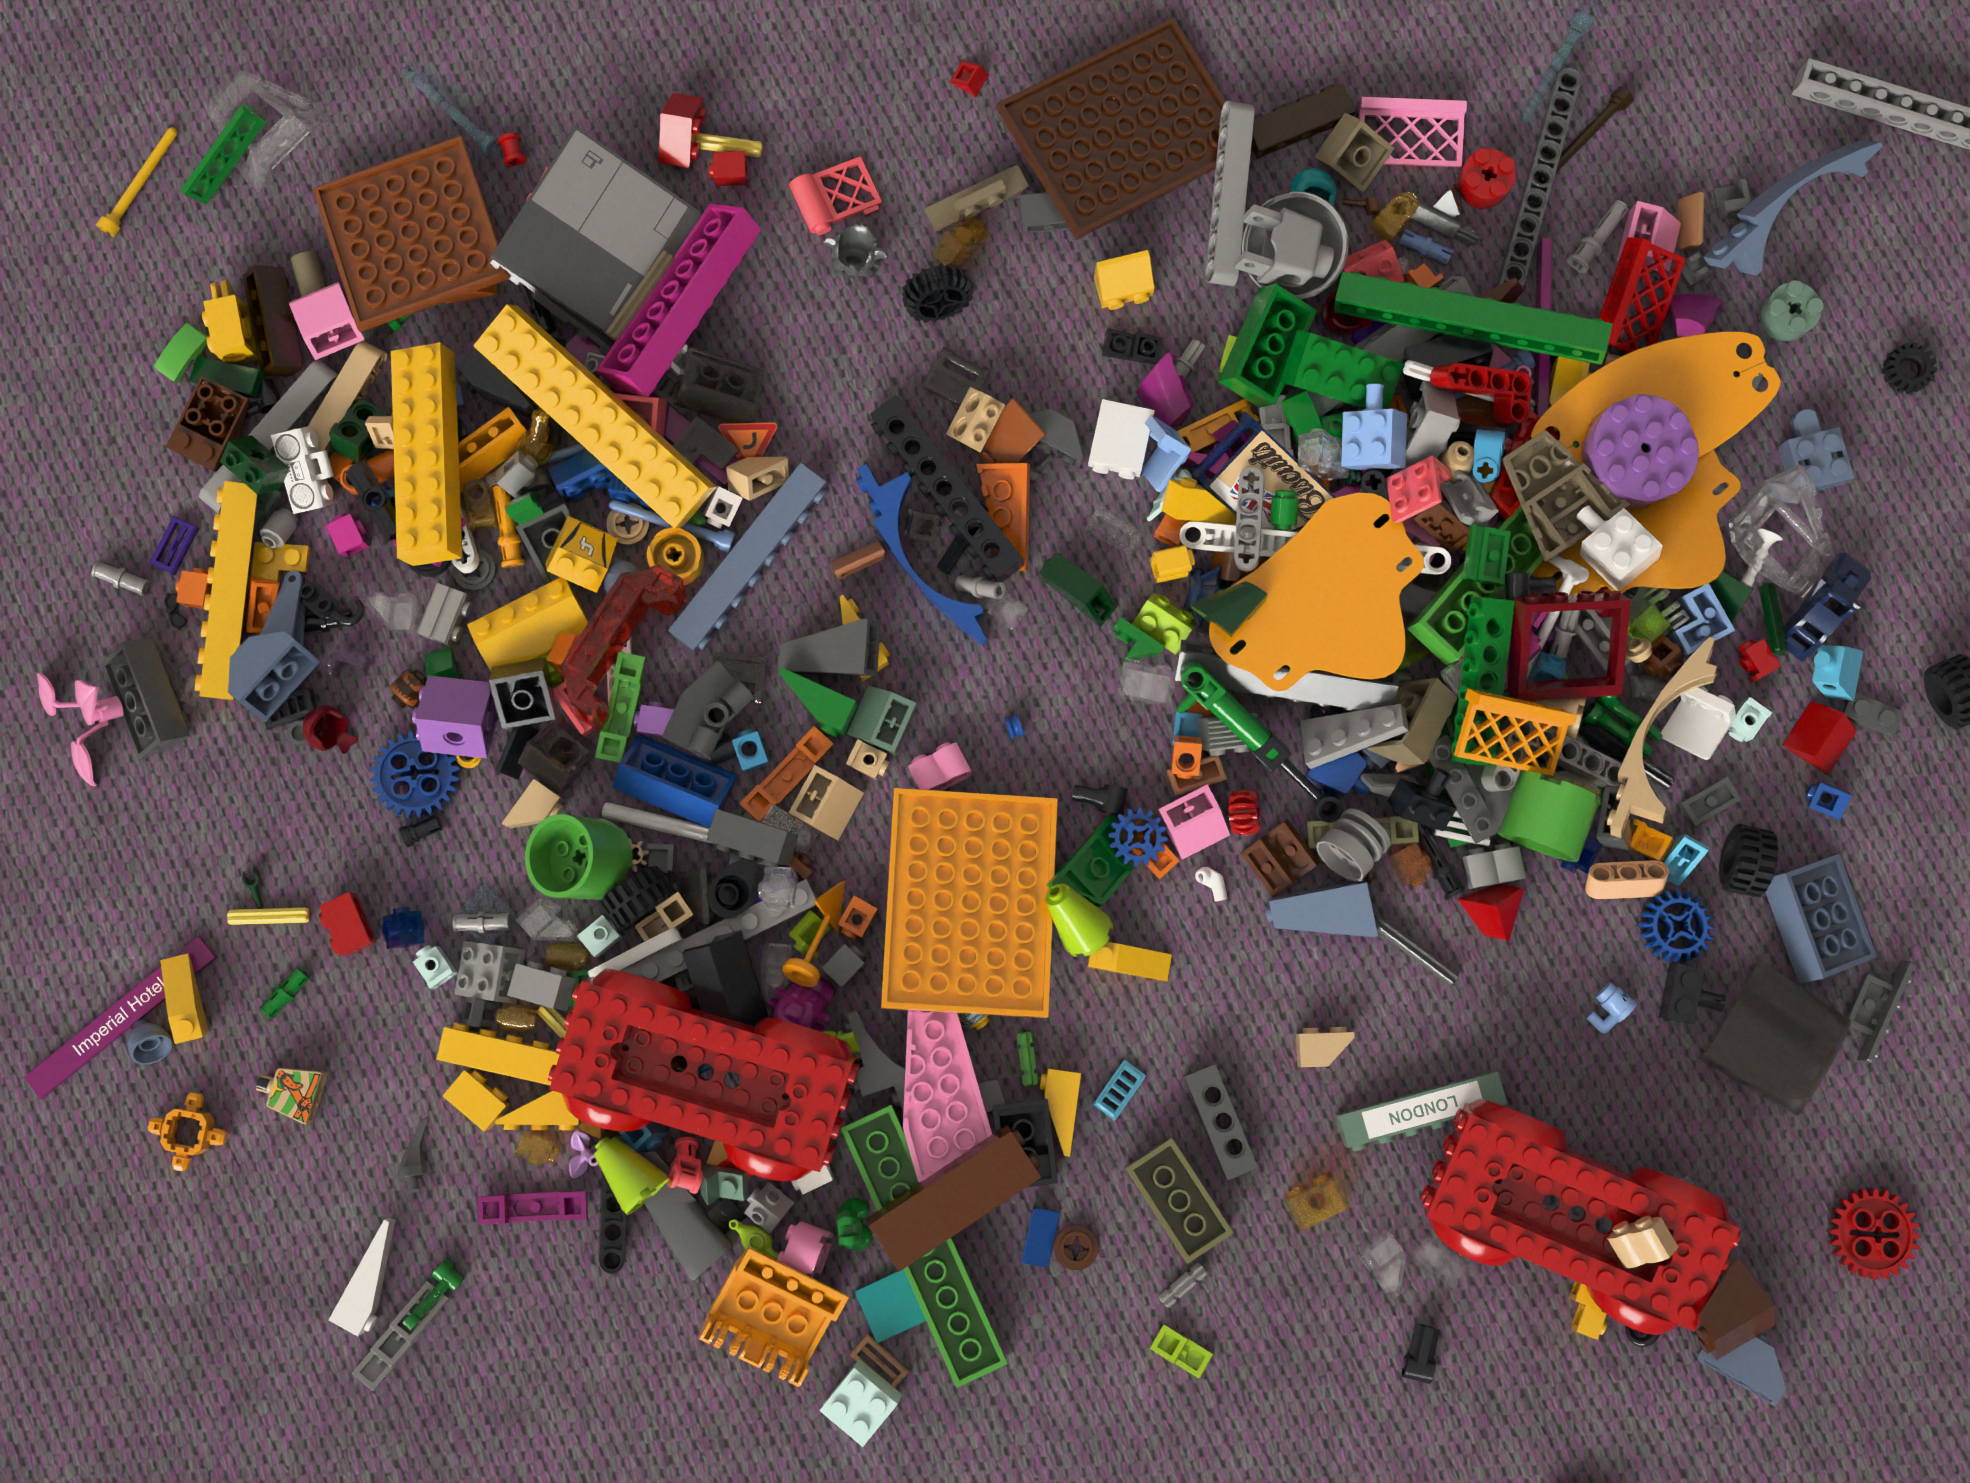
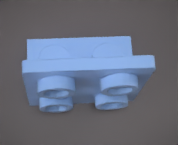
M1150 415L1145 425L1151 431L1149 435L1158 442V447L1141 472L1153 488L1161 492L1164 487L1168 486L1169 480L1173 479V474L1178 467L1186 462L1191 448L1175 429Z

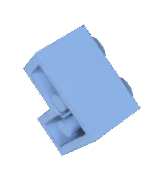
M1708 583L1676 600L1681 605L1679 610L1684 609L1690 619L1686 621L1687 625L1666 637L1670 641H1675L1683 650L1682 657L1684 658L1695 652L1709 637L1715 638V641L1732 633L1735 629Z

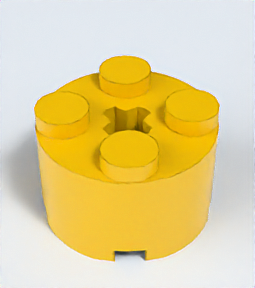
M671 527L661 530L654 536L647 549V560L650 568L667 585H688L701 575L704 568L705 557L702 547L697 539L684 529H674ZM674 553H679L678 561L674 562L672 560Z

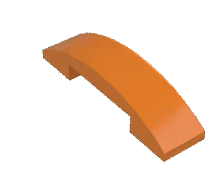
M813 726L796 744V747L739 805L755 820L761 822L811 772L814 765H817L834 743Z

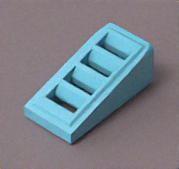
M1124 1059L1092 1104L1115 1121L1146 1075ZM1124 1069L1137 1078L1135 1083L1121 1074ZM1117 1079L1128 1085L1130 1090L1127 1092L1115 1083ZM1111 1088L1124 1096L1122 1101L1109 1093ZM1105 1096L1118 1105L1115 1110L1103 1102Z

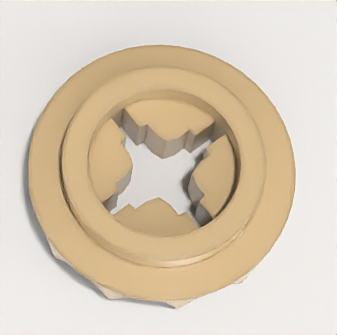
M629 503L630 505H633V506L642 508L641 506H639V505H637V504ZM611 510L607 517L606 525L608 533L618 537L617 542L619 544L632 545L642 541L643 537L648 533L650 522L629 516L632 522L637 523L631 526L629 534L625 527L617 526L625 523L626 514Z

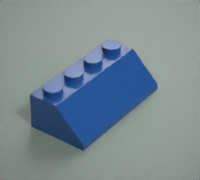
M639 734L618 764L613 789L710 828L716 809H724L738 774L716 765L712 766L707 761Z

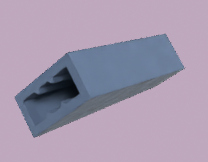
M1367 879L1360 882H1348L1269 898L1270 905L1265 906L1268 922L1273 921L1274 928L1365 937L1378 936Z

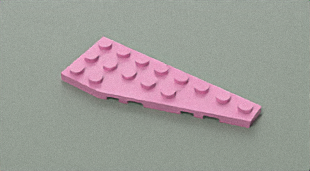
M908 1010L903 1130L918 1183L927 1179L992 1135L959 1017L954 1012Z

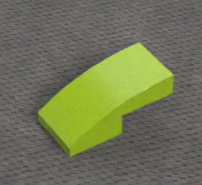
M1163 1324L1150 1347L1151 1350L1180 1366L1199 1379L1214 1355Z

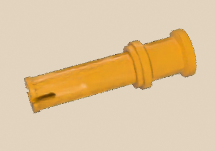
M494 486L492 489L500 529V537L497 542L501 546L503 556L501 567L508 568L525 565L526 563L522 559L520 548L522 538L520 535H517L515 522L512 517L509 518L505 510V504L511 501V495L501 486Z

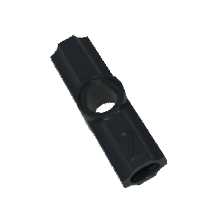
M366 461L355 463L345 472L360 496L362 505L369 511L386 541L396 540V509L392 504L391 498L385 493ZM376 496H381V503L376 507H372V500Z

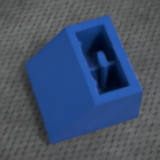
M588 450L549 469L559 493L566 502L572 500L573 503L583 500L587 496L586 493L593 489L599 491L608 487L612 472Z

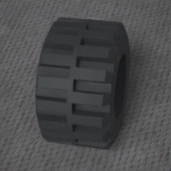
M1958 654L1927 668L1924 673L1925 691L1932 708L1939 718L1953 729H1960L1970 725V658L1966 655Z
M1743 824L1733 827L1725 840L1719 864L1720 884L1724 891L1757 898L1764 895L1772 882L1778 861V842L1773 831Z
M650 866L636 872L612 888L602 898L600 906L616 930L623 932L634 928L635 925L656 912V906L676 893L658 866Z

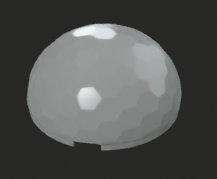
M1305 192L1286 193L1271 198L1262 204L1261 207L1280 212L1285 207L1321 222L1323 231L1320 244L1334 249L1331 268L1325 278L1321 279L1313 276L1298 290L1287 291L1300 300L1314 297L1329 288L1339 277L1348 256L1349 238L1345 222L1340 213L1328 201L1315 194ZM1247 224L1242 240V253L1248 251L1261 256L1266 229ZM1248 273L1259 288L1268 286L1267 284L1257 282V275Z

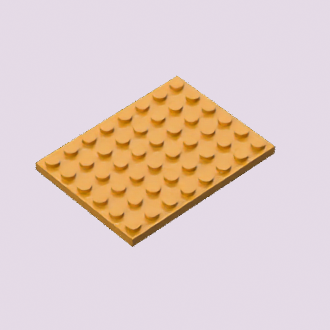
M894 788L881 1008L1048 1018L1052 917L1045 897L1050 889L1046 884L1054 877L1058 798Z

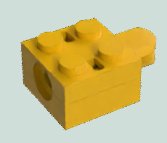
M222 280L221 287L218 282H212L210 287L213 299L203 301L205 311H202L203 322L209 329L210 336L207 337V345L210 352H213L223 362L237 365L258 361L249 308L233 294V288L229 280Z

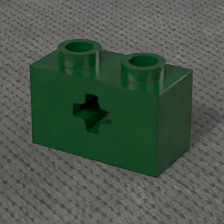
M252 435L229 440L220 460L227 469L257 495L281 489L289 470L285 463Z

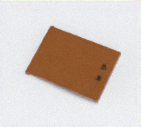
M1012 398L1002 410L981 453L976 450L974 451L986 464L1019 463L1047 434L1019 402Z

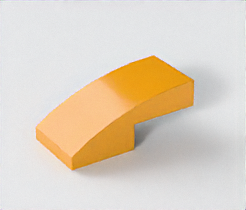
M1635 818L1630 849L1654 861L1663 862L1674 842L1673 837L1650 828L1645 822Z

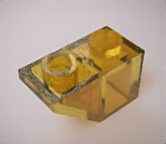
M972 217L947 230L932 255L943 263L944 266L952 263L954 266H962L992 234L985 229V226L980 221Z

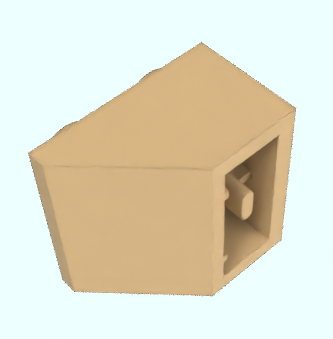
M814 765L788 813L839 841L864 793L839 777Z

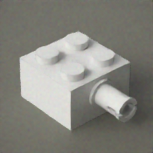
M1590 505L1584 507L1577 514L1576 518L1592 532L1591 535L1582 541L1580 556L1616 591H1620L1660 558L1663 545L1625 508L1606 521Z

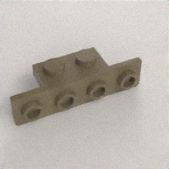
M1015 165L926 207L925 213L935 233L964 219H970L989 207L998 206L1004 200L1029 189L1030 186L1019 165Z

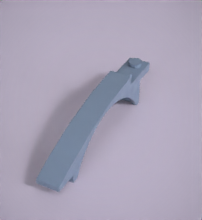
M1861 140L1843 146L1806 163L1771 185L1737 213L1741 223L1735 225L1730 233L1714 244L1712 249L1704 256L1707 265L1726 268L1734 261L1741 273L1757 276L1762 271L1764 249L1771 226L1782 206L1791 195L1811 179L1829 172L1837 171L1846 175L1852 173L1859 177H1864L1868 173L1865 163L1883 147L1882 143Z

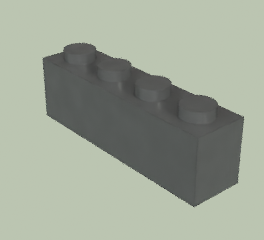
M1028 191L1024 195H1019L1022 233L1069 229L1047 192ZM1128 214L1109 224L1127 223Z

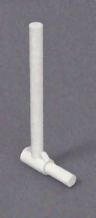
M1559 555L1548 560L1549 563L1561 569L1564 581L1558 592H1565L1569 595L1574 584L1577 585L1588 579L1589 571L1572 560H1566ZM1561 611L1547 613L1536 635L1541 640L1538 643L1541 646V650ZM1540 652L1529 662L1527 678Z

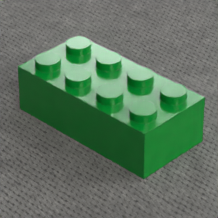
M1276 283L1259 288L1218 382L1258 408L1276 404L1285 384L1280 382L1296 332L1297 330L1308 332L1317 310Z
M1297 330L1280 382L1362 409H1366V385L1382 384L1384 385L1382 409H1389L1404 364L1310 332Z

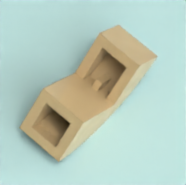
M679 892L656 906L657 911L635 925V928L643 940L647 941L675 927L678 930L681 929L692 919L693 913Z

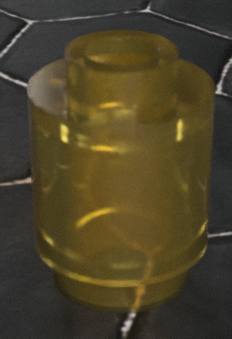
M556 941L554 944H548L546 965L558 969L581 970L582 965L587 964L588 950L583 949L582 943Z
M504 1003L503 1008L497 1009L496 1024H500V1029L504 1031L528 1033V1030L535 1031L538 1010L531 1009L529 1005Z

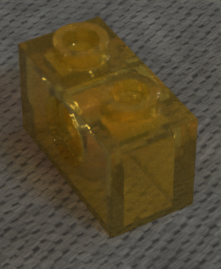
M1324 1173L1312 1179L1313 1185L1305 1189L1300 1185L1287 1192L1289 1197L1283 1200L1299 1231L1302 1232L1351 1207L1336 1176L1331 1175L1328 1177L1327 1173ZM1314 1193H1319L1322 1197V1203L1317 1208H1311L1309 1205V1197Z

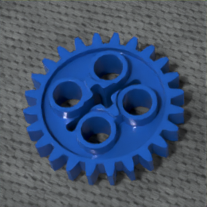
M409 731L408 739H404L401 734H398L399 742L395 744L389 739V749L379 748L384 754L383 757L374 756V760L379 763V766L370 768L372 772L377 774V776L370 778V781L379 785L372 790L375 794L382 793L378 801L380 803L388 801L385 807L388 811L396 806L395 814L397 816H400L403 811H405L408 819H411L413 812H416L419 819H422L423 811H427L430 816H433V808L435 806L439 810H443L441 804L443 800L448 803L452 802L448 797L449 793L457 794V790L452 784L461 782L459 778L454 776V774L461 772V769L452 765L457 763L458 759L456 756L449 757L450 754L423 752L420 740L415 738L412 731ZM425 755H434V762L431 765L424 766L421 764V760ZM399 758L407 759V764L404 768H394L396 760ZM417 769L421 774L417 775V780H413L411 775H414V770ZM435 770L440 771V773L437 775L425 774L434 772ZM395 775L404 776L397 778L395 780L391 779V777ZM427 782H437V788L434 791H424V786ZM408 784L410 786L409 792L403 796L397 795L398 787Z

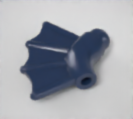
M1220 566L1213 568L1207 573L1201 568H1195L1194 571L1190 572L1189 590L1184 607L1192 612L1198 628L1202 627L1204 618L1194 611L1191 605L1195 601L1217 593L1219 590L1218 577L1221 570Z

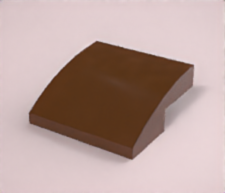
M1288 819L1240 853L1272 897L1320 863Z

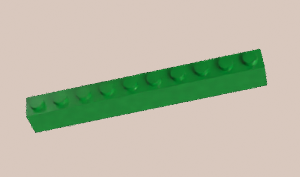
M1342 271L1334 306V313L1600 365H1602L1607 352L1612 323L1605 322L1599 318L1588 319L1578 317L1573 313L1551 312L1546 308L1525 307L1520 303L1499 302L1490 297H1473L1463 292L1452 293L1437 287L1426 288L1416 286L1411 282L1400 283L1390 281L1385 277L1374 278L1364 276L1358 272L1348 273Z

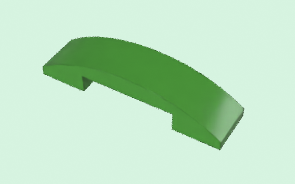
M618 652L613 674L615 679L603 731H600L595 758L620 763L624 757L639 703L646 657Z

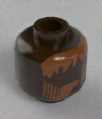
M417 669L414 671L405 670L391 684V690L394 693L391 698L403 709L406 706L412 709L419 707L420 688L425 686L427 678Z

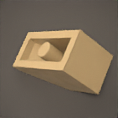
M746 457L726 467L728 490L749 501L782 486L789 478L788 458Z
M533 779L502 824L509 828L539 824L549 816L560 814L564 808L561 805L564 799L539 781Z

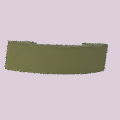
M1400 816L1373 818L1385 829L1390 837L1391 845L1419 843L1418 823L1401 818ZM1307 822L1308 846L1310 849H1316L1318 841L1328 830L1333 829L1335 822Z

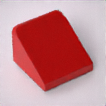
M962 61L950 83L977 97L989 75L981 65Z

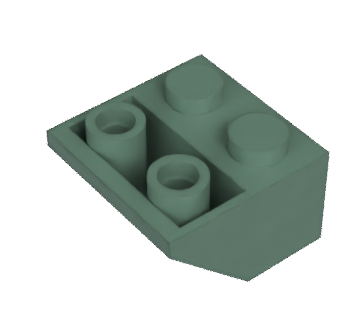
M868 685L846 735L896 756L916 712L917 703L893 692Z

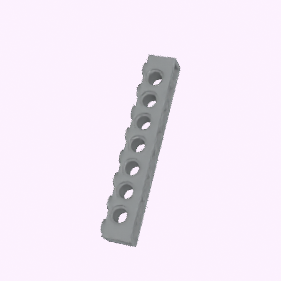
M1811 58L1798 70L1791 95L1970 150L1969 107Z

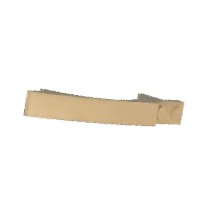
M1709 637L1688 658L1661 691L1639 726L1618 772V782L1623 784L1620 785L1616 800L1620 801L1617 810L1612 809L1608 817L1607 825L1611 826L1610 835L1622 837L1630 813L1663 824L1666 816V807L1657 798L1647 780L1642 757L1644 742L1655 718L1671 701L1691 689L1714 682L1717 666L1708 663L1714 649L1715 638Z

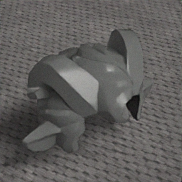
M856 222L855 225L841 230L837 237H826L823 241L824 244L832 249L830 255L832 256L833 269L845 271L847 275L872 278L880 266L878 259L888 258L887 252L884 249L878 248L876 237L871 232L869 225H865V222Z

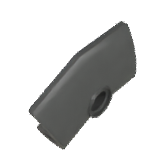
M717 661L681 694L663 732V738L696 755L710 759L726 724L746 707L754 697L740 681L736 682L723 665ZM712 711H718L723 715L724 719L719 723H714L710 721L708 715Z

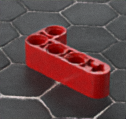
M1463 363L1438 365L1431 371L1430 381L1433 387L1438 390L1494 397L1493 416L1498 424L1523 423L1529 417L1531 379L1525 372Z

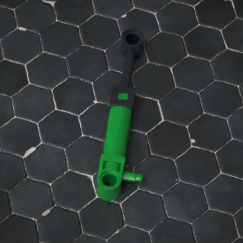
M1189 661L1180 669V679L1183 687L1189 694L1176 707L1180 714H1183L1198 701L1250 748L1253 755L1268 770L1274 772L1280 767L1313 799V808L1320 820L1330 823L1335 822L1341 817L1343 805L1336 792L1330 789L1319 790L1287 759L1291 755L1288 746L1270 729L1265 728L1234 698L1220 680L1199 661ZM1192 672L1202 674L1197 682H1189L1187 678ZM1325 802H1334V805L1331 809H1321L1322 805Z

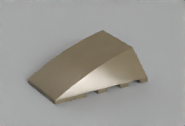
M1546 430L1502 459L1545 562L1591 533L1576 518L1577 514L1584 507L1590 505L1606 521L1630 505L1624 498L1620 499L1611 493L1612 490L1604 482L1601 483L1590 473L1592 470L1584 463L1581 465L1572 457L1573 454Z

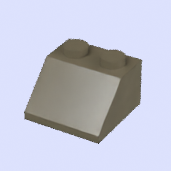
M1344 113L1314 158L1364 193L1395 148L1362 120Z

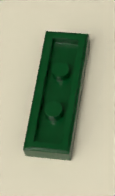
M197 356L189 381L197 384L202 375L238 394L257 397L265 372L256 368Z

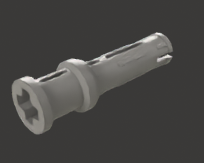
M1615 200L1592 233L1581 239L1579 248L1567 258V263L1580 273H1586L1589 270L1590 262L1595 256L1601 254L1602 245L1629 211L1624 202Z

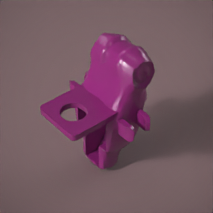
M819 978L818 984L814 987L801 986L797 983H793L787 991L777 987L773 990V994L781 999L778 1000L773 997L768 1001L769 1005L775 1008L772 1018L823 1032L825 1027L817 1021L819 1020L824 1024L829 1022L830 1017L823 1011L828 1007L829 1002L836 993V989L829 981Z

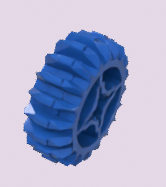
M1679 889L1673 890L1672 894L1669 890L1663 891L1662 897L1659 895L1653 897L1654 903L1647 902L1645 904L1650 912L1640 913L1642 918L1647 919V922H1641L1638 925L1640 928L1647 929V932L1641 933L1640 937H1649L1650 941L1646 942L1645 947L1651 948L1655 946L1652 955L1659 956L1662 953V961L1666 962L1671 958L1673 963H1680L1682 958L1684 962H1690L1691 956L1694 958L1701 956L1699 949L1702 951L1708 949L1704 941H1712L1714 939L1711 935L1707 934V931L1715 929V926L1708 925L1707 920H1712L1714 916L1712 914H1704L1709 906L1706 904L1698 906L1701 898L1694 897L1691 900L1692 895L1689 891L1684 892L1683 895ZM1670 904H1678L1685 907L1676 916L1663 911ZM1693 916L1696 921V932L1690 926ZM1658 918L1664 927L1661 937L1657 929ZM1673 922H1680L1681 925L1679 927H1681V931L1674 932L1673 927L1675 926H1672ZM1677 937L1690 942L1688 946L1682 949H1676L1668 945L1671 941H1675Z

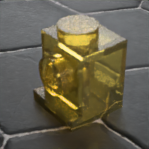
M529 1129L524 1130L513 1157L519 1159L526 1155V1161L532 1164L542 1166L544 1162L554 1165L560 1153V1149L556 1148L559 1141Z

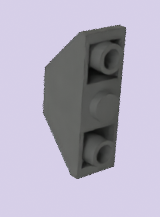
M1053 409L1030 413L1029 415L1047 434L1038 442L1036 447L1046 454H1050L1051 451L1060 456L1059 460L1069 467L1076 465L1080 468L1083 463V454L1074 421Z

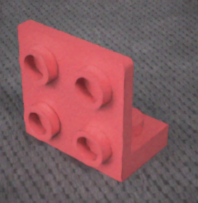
M1386 240L1347 256L1346 264L1342 270L1348 273L1358 272L1364 276L1374 278L1385 277L1390 281L1400 283L1405 282L1395 251Z
M1432 455L1386 478L1392 521L1398 524L1441 503L1440 484L1451 479L1450 469Z

